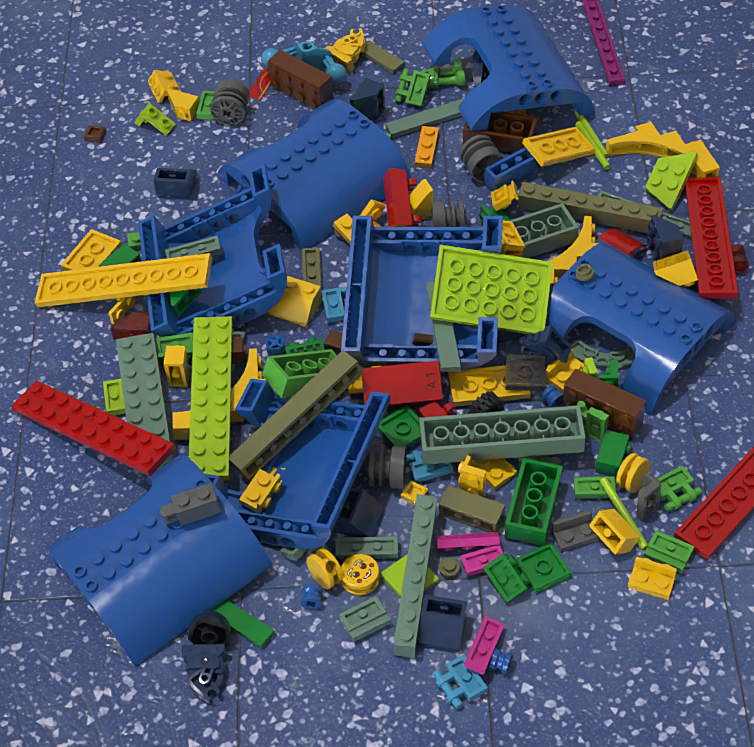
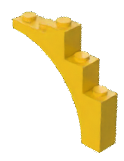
M652 122L635 126V132L606 141V151L609 156L638 153L668 157L697 152L698 158L691 173L696 178L719 176L720 167L702 140L685 144L677 131L660 135Z
M584 216L583 227L575 242L562 254L548 261L553 262L550 285L554 286L583 254L599 244L595 243V237H591L592 234H595V224H592V216Z
M249 349L248 363L238 383L231 389L230 422H244V418L236 412L235 408L250 379L265 380L262 379V371H258V368H261V356H257V349ZM190 411L174 412L173 439L189 440Z

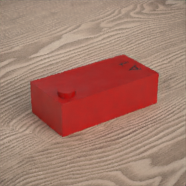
M439 361L362 368L364 371L362 374L364 405L371 392L390 394L391 399L388 408H398L406 405H427L434 401L437 403L443 402Z

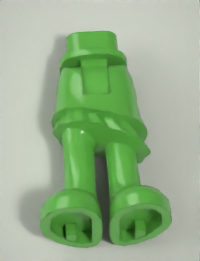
M460 57L454 59L453 66L450 68L440 69V66H438L437 68L433 67L420 71L431 75L428 85L430 89L438 88V85H466Z

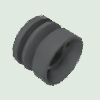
M233 79L222 80L217 84L210 107L214 119L226 125L238 124L244 119L250 97L246 85Z
M487 135L471 137L462 145L459 151V157L474 180L484 182L486 167L503 159L502 154Z
M462 199L457 200V208H454L453 200H450L449 208H445L444 201H431L433 227H467L466 209Z
M377 445L371 446L367 459L369 487H375L376 479L379 478L380 488H383L385 479H389L390 488L404 489L407 463L406 447L393 446L391 454L387 455L385 445L381 446L380 454H378Z

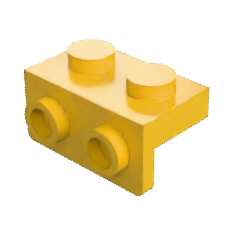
M154 70L148 79V84L158 103H162L164 96H168V89L181 92L175 78L169 71Z
M467 455L465 461H461L458 468V473H460L458 485H460L463 491L485 497L486 471L471 466V456Z

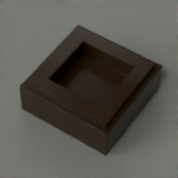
M414 333L411 344H414V346H429L433 343L434 335Z

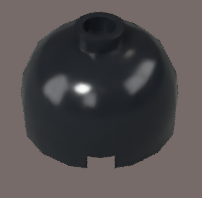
M205 611L198 614L192 620L189 627L188 640L193 645L225 644L227 648L230 644L231 626L223 614L216 611Z

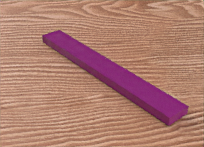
M581 0L608 86L625 85L626 80L599 0Z

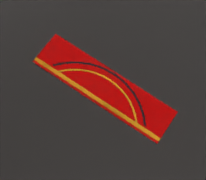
M264 67L249 90L250 98L261 100L270 86L268 68Z

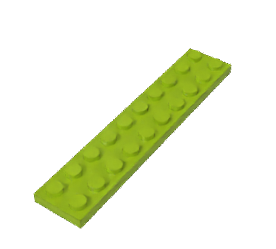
M232 316L194 317L189 459L203 473L219 475L222 480H229Z

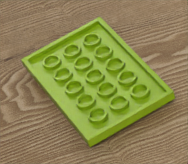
M440 245L429 319L478 326L479 317H498V330L535 335L538 331H544L553 262Z

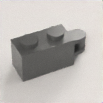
M212 483L171 496L172 503L163 505L160 508V514L164 522L171 523L179 520L181 526L222 513Z

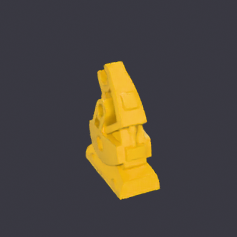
M359 28V33L355 34L354 29H351L350 35L338 39L333 46L324 48L330 50L333 61L344 66L350 74L354 70L353 63H356L359 54L365 50L366 41L362 28Z

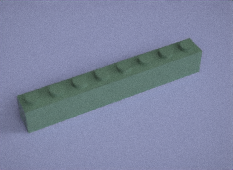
M417 494L393 644V655L415 658L437 511L436 496Z

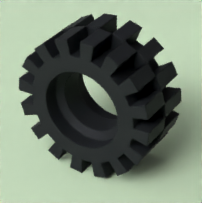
M487 391L486 394L482 393L481 397L478 396L476 402L473 401V406L469 407L470 411H468V414L501 412L504 410L503 406H505V403L494 392Z

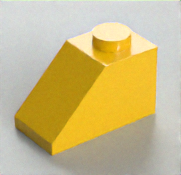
M168 89L169 103L176 118L192 122L198 109L199 97Z
M423 179L409 195L411 216L421 215L422 219L432 216L431 201H434L433 189L426 179Z

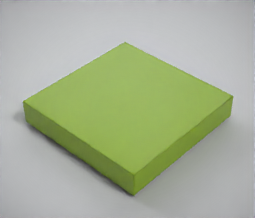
M407 555L380 573V577L400 599ZM429 567L425 592L439 582V578Z

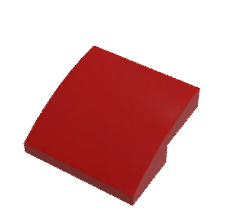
M609 229L599 236V239L631 256H635L638 250L644 252L648 246L619 229Z

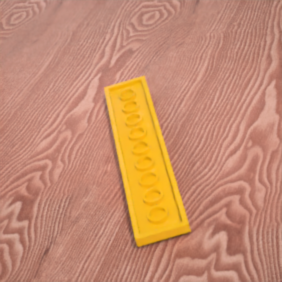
M208 253L41 274L35 304L37 307L208 288L212 256Z

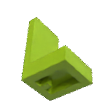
M148 103L134 122L139 127L143 122H149L164 135H167L175 126L171 119L151 103Z

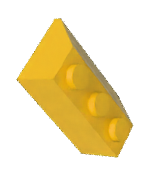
M688 250L653 262L655 275L678 286L684 285V287L695 284V281L698 280Z
M287 276V285L283 296L265 314L307 327L322 302L321 286Z

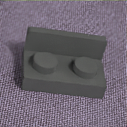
M648 473L643 475L642 488L638 492L636 517L642 522L654 513L660 505L661 483L656 477Z
M590 510L578 512L567 518L562 517L552 522L551 533L561 553L599 541L600 537L589 526L592 522Z

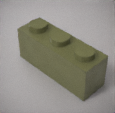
M447 486L439 503V516L486 532H498L505 516V504L497 500L484 498L479 494L463 491L458 487Z

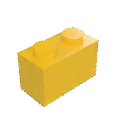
M166 346L164 368L169 387H188L190 365L186 346Z
M615 509L599 511L589 525L615 555L630 552L640 539L638 533Z

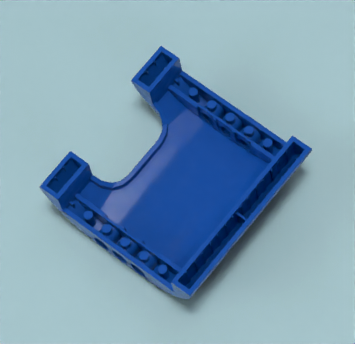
M498 5L466 9L441 21L423 40L422 45L433 65L449 64L453 48L467 44L477 50L489 70L490 75L487 79L474 88L463 99L458 108L471 131L487 129L490 115L495 112L571 104L579 116L584 115V117L595 115L592 101L542 23L532 11L525 7Z
M332 99L303 116L298 122V129L269 146L253 148L220 167L217 173L218 177L228 186L238 181L243 187L249 189L251 184L248 171L265 164L272 196L270 210L292 228L293 243L301 250L302 248H312L334 234L333 222L348 213L353 219V216H359L371 199L379 202L386 200L383 177L389 168L406 170L407 179L411 178L401 153L384 131L356 108L339 99Z
M265 164L248 171L251 188L169 226L164 227L154 215L138 222L143 261L167 259L166 249L213 236H218L222 253L212 256L208 288H200L202 293L179 318L175 316L171 306L170 292L147 295L150 326L153 334L166 337L192 333L194 330V317L232 316V328H235L263 315L274 307L283 296L287 285V274L282 247L280 244H277L263 251L265 269H263L258 243L259 230L269 212L272 200Z
M353 216L341 351L344 350L357 360L358 363L370 367L439 361L434 337L433 343L429 346H414V344H411L414 333L434 335L432 322L429 319L430 311L425 283L435 281L439 246L446 245L500 254L502 250L503 216H484L483 227H374L372 216ZM479 317L478 327L476 328L465 324L452 323L460 360V370L481 366L497 355L498 317Z
M603 242L593 246L583 254L550 289L545 327L552 326L567 341L568 333L573 327L580 323L589 322L629 344L633 348L635 359L621 389L646 400L645 413L651 416L662 404L664 389L718 329L726 333L736 321V315L710 299L699 297L697 292L684 287V285L678 286L655 275L654 268ZM589 264L594 269V276L588 281L578 280L575 275L578 266Z
M250 379L235 410L249 423L260 428L292 397L281 398L279 395H275L267 380ZM371 392L365 405L333 401L266 464L263 471L270 474L273 467L277 468L273 476L275 477L277 473L281 475L282 486L277 494L274 493L272 495L269 507L263 509L260 514L239 503V499L244 491L237 492L228 489L219 475H205L243 518L259 543L300 549L322 546L329 540L388 408L391 396L387 393Z
M179 454L151 476H148L146 480L151 486L149 492L115 518L95 528H86L79 525L45 549L57 567L60 566L116 638L122 650L135 667L188 629L192 620L198 614L212 611L273 566L265 550L243 518L202 470L184 454ZM212 483L222 513L183 526L180 525L179 520L171 523L164 522L160 514V508L163 505L172 503L171 496Z

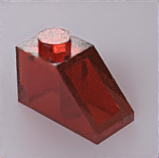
M133 312L111 325L110 328L113 340L152 333L149 313Z

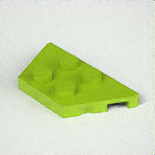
M697 152L658 158L647 181L646 191L651 196H654L659 203H663L670 212H673L698 158Z

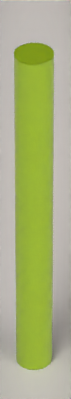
M575 111L574 114L578 120L582 122L605 158H608V152L584 115L579 116L577 111Z
M576 122L575 126L595 148L594 154L603 168L609 170L611 165L582 122Z
M607 477L601 479V485L619 514L640 536L637 542L642 550L646 549L648 543Z

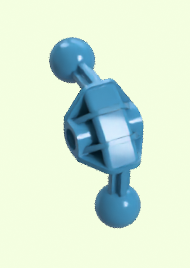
M305 41L302 43L293 42V47L282 50L321 71L327 68L326 73L332 76L333 85H339L346 79V69L341 64L333 61L331 51L315 46L310 41ZM268 48L262 53L261 61L266 68H268V60L278 52L277 49Z

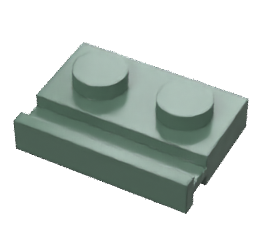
M377 596L339 614V619L348 634L351 635L353 642L391 624V618L388 617Z

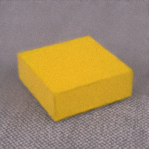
M411 480L402 492L401 499L415 505L417 494L427 495L428 488Z

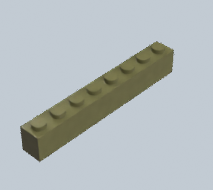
M527 182L522 183L518 194L519 209L537 212L563 203L573 219L584 221V216H592V223L649 233L648 224L651 223V216L656 215L663 218V208Z
M344 350L341 351L258 430L248 437L244 443L233 451L229 456V461L245 478L250 480L259 469H262L364 373L358 361Z

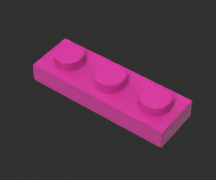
M498 532L436 536L437 548H441L442 551L454 550V547L470 550L474 549V546L488 548L500 544Z
M484 617L464 662V667L482 675L484 674L505 624L490 617Z

